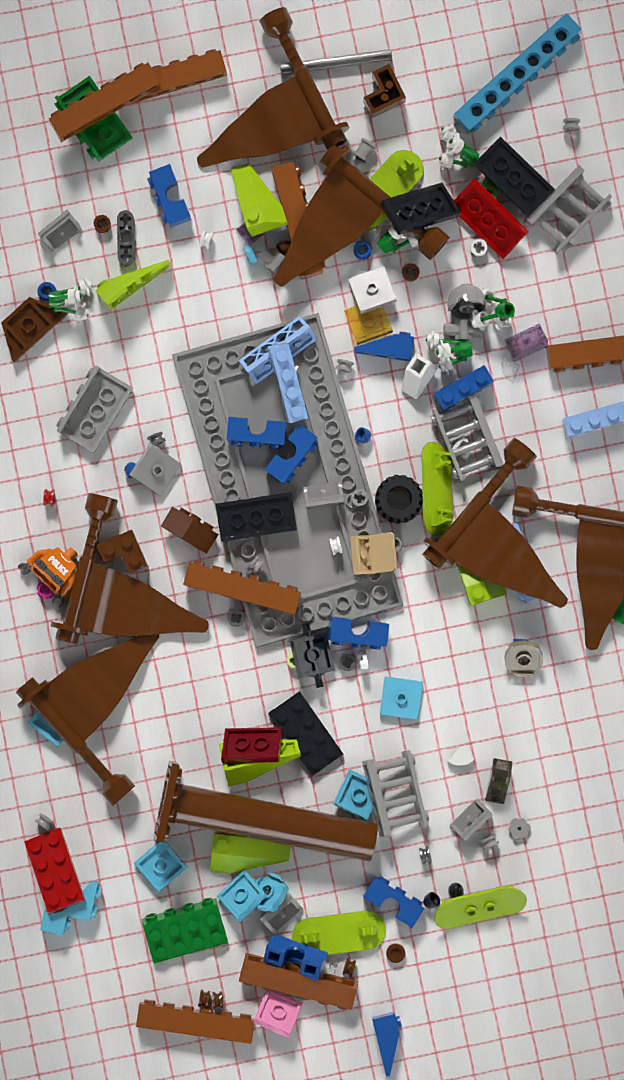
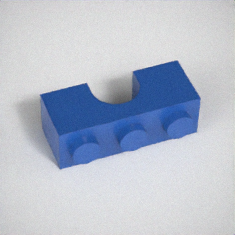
M168 164L150 171V178H147L150 188H155L157 195L154 198L157 206H162L164 213H161L164 224L168 223L170 228L190 221L191 216L184 199L174 202L166 197L167 191L171 187L178 185L171 165Z
M483 365L435 392L434 397L442 412L468 396L489 387L494 381L486 366Z
M229 417L226 440L230 442V445L242 446V443H249V447L261 448V445H269V449H280V446L284 447L286 422L267 420L265 431L256 435L248 430V418Z
M298 424L288 438V441L296 448L294 457L285 460L276 454L266 467L265 472L283 485L285 482L290 483L296 475L293 473L297 466L299 468L303 466L307 460L305 458L306 454L309 451L312 453L319 444L316 442L318 437L301 424Z
M330 616L327 639L332 641L333 645L343 646V643L346 642L351 643L352 647L362 648L363 644L370 645V649L381 650V646L387 647L390 624L367 620L366 630L362 634L355 635L351 630V619Z
M381 875L379 878L375 876L363 897L378 907L381 906L385 899H396L400 904V909L395 917L413 928L425 909L421 906L423 902L414 896L412 899L405 896L406 891L398 886L394 889L389 885L390 881Z
M273 934L266 946L263 962L280 968L286 962H296L301 966L300 975L318 981L325 969L328 952Z

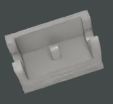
M66 210L43 228L38 235L53 253L82 228L71 213Z
M341 482L303 487L306 508L344 503Z
M477 798L450 826L466 841L493 814Z
M288 892L279 908L275 912L267 911L260 917V920L274 934L303 908Z

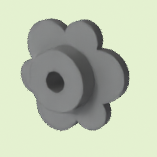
M514 818L511 820V826L508 830L512 833V837L517 840L521 837L526 838L527 833L531 830V826L526 823L524 818L520 820Z

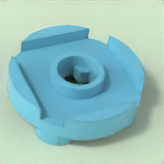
M268 873L269 876L264 878L261 876L256 880L265 893L271 891L256 908L264 912H275L283 902L289 887L279 875Z

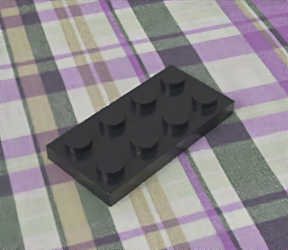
M501 136L473 164L527 217L555 190Z
M442 182L384 199L380 203L398 235L454 219L461 214Z
M291 492L215 504L221 542L297 530Z
M300 691L268 713L277 727H282L283 735L287 740H297L301 755L299 758L312 776L343 755L341 749Z

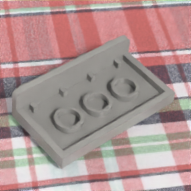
M97 365L95 368L91 367L88 371L86 383L79 386L76 392L78 394L75 401H70L66 408L68 411L66 416L61 417L56 425L58 433L93 454L134 389Z

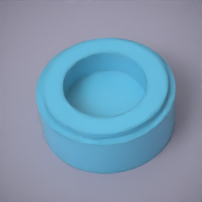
M251 245L245 246L244 251L249 263H256L257 259Z

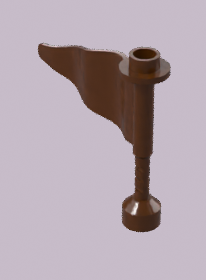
M281 7L267 13L259 22L266 36L279 39L294 70V77L267 90L242 115L232 122L213 144L197 157V162L202 168L236 159L269 156L312 141L316 145L324 144L327 150L334 144L339 147L347 141L344 133L350 128L348 123L335 124L308 68L304 66L288 34L293 20L286 7Z
M334 144L320 160V163L326 167L323 172L326 178L303 212L288 252L273 279L275 284L280 287L285 286L300 274L352 244L384 213L380 203L382 200L391 197L345 159L351 151L348 145L341 150ZM439 227L421 228L411 231L418 237V251L430 261L450 238Z
M513 438L503 449L504 465L485 488L475 495L437 543L427 537L423 540V543L428 548L422 555L438 569L445 562L451 566L456 562L465 570L483 580L562 608L568 602L566 595L550 577L538 556L521 533L497 509L489 504L491 497L514 469H528L537 458L536 454L520 440Z
M517 485L512 516L528 518L536 510L574 516L576 519H579L576 569L584 618L585 646L589 650H596L608 624L624 597V511L539 499L533 488Z
M88 493L85 510L92 519L83 555L78 562L63 624L51 622L50 627L57 629L55 639L78 644L80 635L88 636L89 632L112 636H143L182 632L205 633L209 628V622L206 619L184 609L156 589L133 577L94 564V554L102 523L115 515L118 500Z
M159 634L136 636L90 656L69 667L49 683L44 680L39 684L32 677L16 691V694L22 699L17 704L18 708L21 709L30 702L74 753L79 754L104 782L102 795L112 807L131 791L135 785L125 774L112 775L87 747L85 740L99 728L121 701L145 657L159 639Z

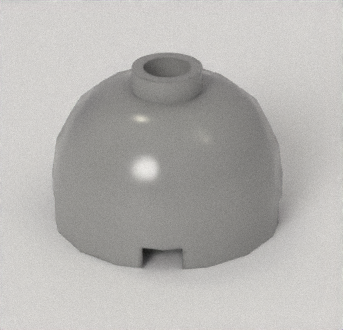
M461 284L452 290L448 298V312L451 311L453 317L468 319L471 318L470 315H472L473 310L478 312L486 311V301L483 292L471 284Z

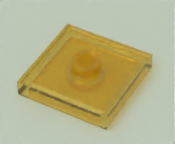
M358 305L344 310L357 345L393 332L384 307L363 314L360 313Z

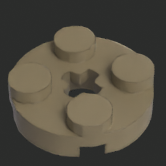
M518 641L509 644L504 660L506 668L517 677H530L534 675V672L542 668L543 653L536 642ZM522 656H526L529 659H526L525 662H522V660L519 658Z

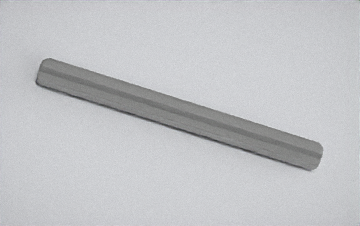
M390 49L302 62L310 72L391 61L392 52ZM290 63L280 64L281 75L294 74Z

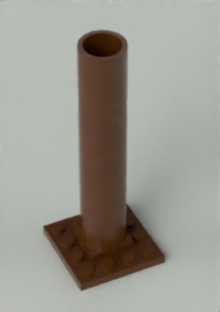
M169 761L154 831V838L158 842L164 843V839L169 838V822L369 862L372 859L378 832L377 823L177 783V780H181L182 768L179 767L180 765L177 762Z

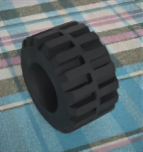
M397 474L386 478V480L380 483L375 495V505L378 513L388 522L396 524L407 523L413 520L420 512L423 504L422 489H420L419 484L413 478L406 477V475ZM402 488L409 493L410 504L406 509L394 510L388 504V495L393 489Z

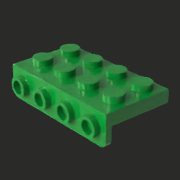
M88 76L62 95L55 96L56 103L54 105L58 110L63 111L68 108L67 105L76 100L79 102L84 99L87 93L91 91L96 92L99 88L92 78ZM115 112L76 134L81 144L85 142L88 146L86 151L92 160L96 158L98 162L133 139Z
M205 898L196 904L187 903L178 909L169 908L159 914L151 913L142 919V926L154 964L228 943L216 898Z

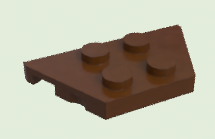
M31 297L25 300L1 322L12 361L14 363L17 362L69 313L55 312V309L50 308L49 304Z

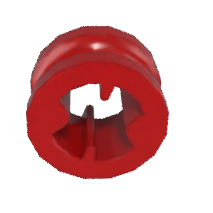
M44 489L43 506L47 504L54 506L55 490L48 491Z

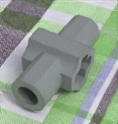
M267 247L258 256L266 262L265 267L274 275H276L285 258L278 251L273 253Z
M455 320L454 324L444 323L443 336H454V340L470 341L471 337L481 338L483 331L479 328H474L472 321Z

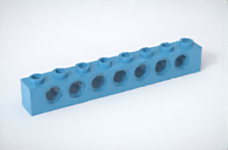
M566 13L454 113L453 118L468 134L471 131L475 133L482 127L481 122L486 118L488 120L497 113L495 110L500 105L502 107L507 105L511 100L509 97L514 93L516 95L525 88L523 85L528 80L532 82L539 75L538 71L542 68L544 70L553 63L552 59L556 55L560 57L567 50L566 46L570 43L572 45L581 38L582 29ZM563 34L566 39L559 41L556 35ZM548 46L552 52L546 54L542 51V47ZM535 59L538 62V64L536 66L529 65L528 60ZM520 71L524 77L518 79L514 76V72ZM507 84L510 89L502 91L500 85ZM492 96L496 102L489 104L486 102V97ZM479 109L482 114L476 117L471 111Z

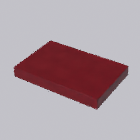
M282 727L225 728L221 762H279L283 734Z

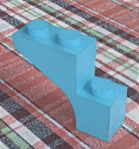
M99 881L90 882L83 890L85 901L52 914L45 910L40 931L64 935L65 931H69L71 920H68V917L87 921L95 917L98 908L95 905V900L100 898L102 889L99 886Z

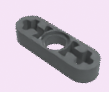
M124 210L117 216V254L119 263L126 267L131 266L135 262V220L130 211ZM124 215L131 219V221L127 222V227H132V230L123 229L120 231V228H124V222L120 221L124 218ZM125 233L130 234L132 237L131 241L127 244L121 242V236ZM121 247L128 248V254L132 256V258L128 259V262L121 259V256L125 255V250L121 249Z

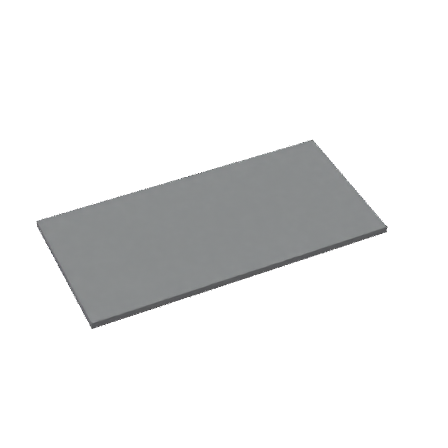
M319 313L302 317L312 329L317 340L292 358L294 366H299L296 374L308 415L307 419L293 423L286 421L275 372H272L255 384L239 362L241 358L293 320L172 354L214 504L287 492L292 493L297 526L296 531L225 541L233 570L241 572L242 577L249 578L250 575H253V571H248L247 568L258 556L260 561H264V564L253 576L260 577V581L268 583V580L279 582V586L284 588L287 585L298 587V591L301 592L295 615L243 602L256 648L303 635L304 632L301 624L310 623L311 632L328 628L330 616L356 620L403 606L394 571L365 575L353 574L350 537L381 534L382 530ZM299 324L294 328V331L300 329L303 325ZM286 336L280 338L278 342L285 340ZM255 359L250 360L246 365H251L255 362ZM228 418H248V430L256 435L265 431L267 420L286 422L284 447L280 446V449H269V445H261V448L249 447V443H242V446L230 445V442L226 440ZM298 424H301L318 437L316 442L319 444L312 453L309 451L306 454L305 458L307 460L301 468L297 466L293 473L296 475L291 482H285L283 485L265 472V469L276 454L285 460L294 457L296 448L288 441V438ZM337 482L342 483L344 503L306 508L303 487ZM357 489H363L368 494L367 503L361 507L355 506L351 501V495ZM362 493L355 494L354 499H357V503H362V500H365ZM338 536L343 553L337 552L336 555H333L329 539L332 538L334 540Z

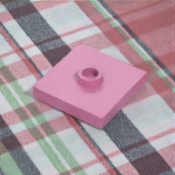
M266 990L253 1023L289 1038L303 1003L275 990Z

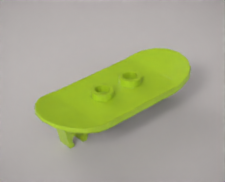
M396 151L381 165L370 180L390 197L410 192L422 177L424 166L422 160L412 151ZM385 212L370 228L377 227L386 219L387 215Z
M432 441L426 443L421 451L423 523L430 534L440 535L448 529L453 521L452 471L449 457L451 453L447 452L439 443Z
M507 884V886L503 887L499 886L485 891L450 898L448 901L444 899L434 915V921L442 929H452L496 917L511 915L524 909L527 904V898L521 890Z
M373 911L310 917L299 921L292 931V940L328 952V955L370 950L383 942L386 935V926L381 916Z

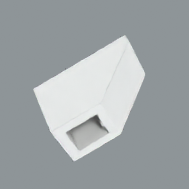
M416 353L405 369L401 390L417 400L437 370V367Z

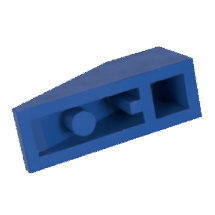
M399 332V334H393L354 347V353L410 362L414 337L410 336L411 333Z
M395 1012L372 1017L386 1077L391 1074L399 1038V1028L402 1027L400 1016H395Z

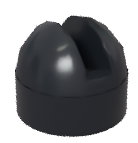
M455 882L449 886L448 893L451 897L455 898L463 895L464 889L461 884ZM456 886H459L460 888H459V890H458L456 896L453 895V892L455 891Z
M430 892L425 895L423 904L426 908L433 909L440 904V898L435 892Z

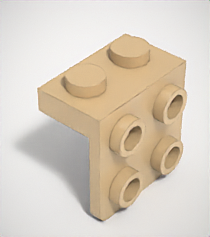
M392 532L350 537L354 575L383 573L397 569L395 539Z

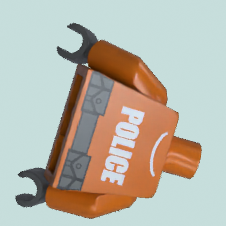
M58 547L55 549H42L36 551L28 558L27 563L19 564L18 569L25 565L26 571L22 573L23 575L29 574L32 571L55 594L59 592V595L53 598L52 603L55 602L56 598H59L61 600L59 607H61L65 602L64 597L66 598L72 590L76 574V564L73 560L78 554L71 547L65 552Z

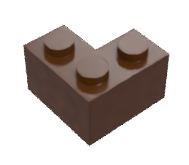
M390 64L372 72V79L378 90L363 97V103L371 119L406 102V96Z
M172 507L161 524L162 528L206 554L219 535L213 531L214 527L205 521L202 524L200 517L193 513L191 514L182 507L180 510Z
M132 529L97 544L104 563L123 556L130 573L148 566Z

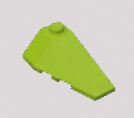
M249 163L231 169L244 221L252 237L288 224L282 205Z
M165 260L111 278L108 281L105 279L97 285L98 288L95 291L111 311L168 269L171 263L169 260Z
M456 563L470 606L507 595L505 587L483 580Z
M282 740L279 762L223 763L228 787L249 782L301 756L297 740ZM223 743L219 744L221 755Z
M214 833L210 872L230 874L243 871L244 869L249 870L289 861L291 846L244 836Z

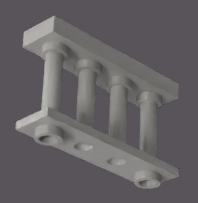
M580 165L525 221L530 228L534 224L536 226L539 225L559 244L555 251L557 254L561 250L565 252L572 245L570 241L600 210L604 212L611 205L612 195L609 194L605 199L599 195L583 179L582 174L585 170ZM573 183L575 185L578 184L599 204L592 212L570 193L571 190L569 188ZM560 197L562 199L565 198L586 218L579 226L557 207L556 201ZM547 210L553 212L572 231L566 239L562 238L544 220L542 215Z
M476 393L468 396V401L465 405L442 414H438L437 409L432 411L433 415L430 416L434 427L438 426L447 452L451 453L449 457L454 467L451 471L455 480L459 479L461 483L464 481V474L487 465H494L495 469L504 465ZM468 411L470 413L473 412L475 416L473 422L445 432L442 421ZM474 429L481 431L483 437H480V440L452 450L449 439ZM481 447H487L489 452L487 458L461 468L459 467L456 457Z
M410 750L402 752L403 758L379 764L374 762V759L362 761L380 837L392 835L391 830L395 827L415 822L419 823V827L428 826L429 815L427 810H424L414 768L415 757L411 754ZM405 765L407 777L383 783L379 781V771ZM407 784L410 785L411 796L387 802L383 800L382 793L384 790ZM414 803L415 815L395 820L388 819V809Z

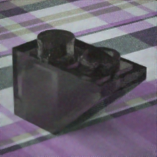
M493 758L485 801L504 804L511 779L513 761Z

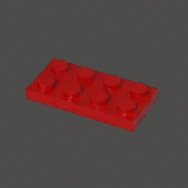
M473 179L454 200L461 212L459 217L502 259L506 258L529 233L476 179Z
M61 828L24 841L49 914L85 901Z

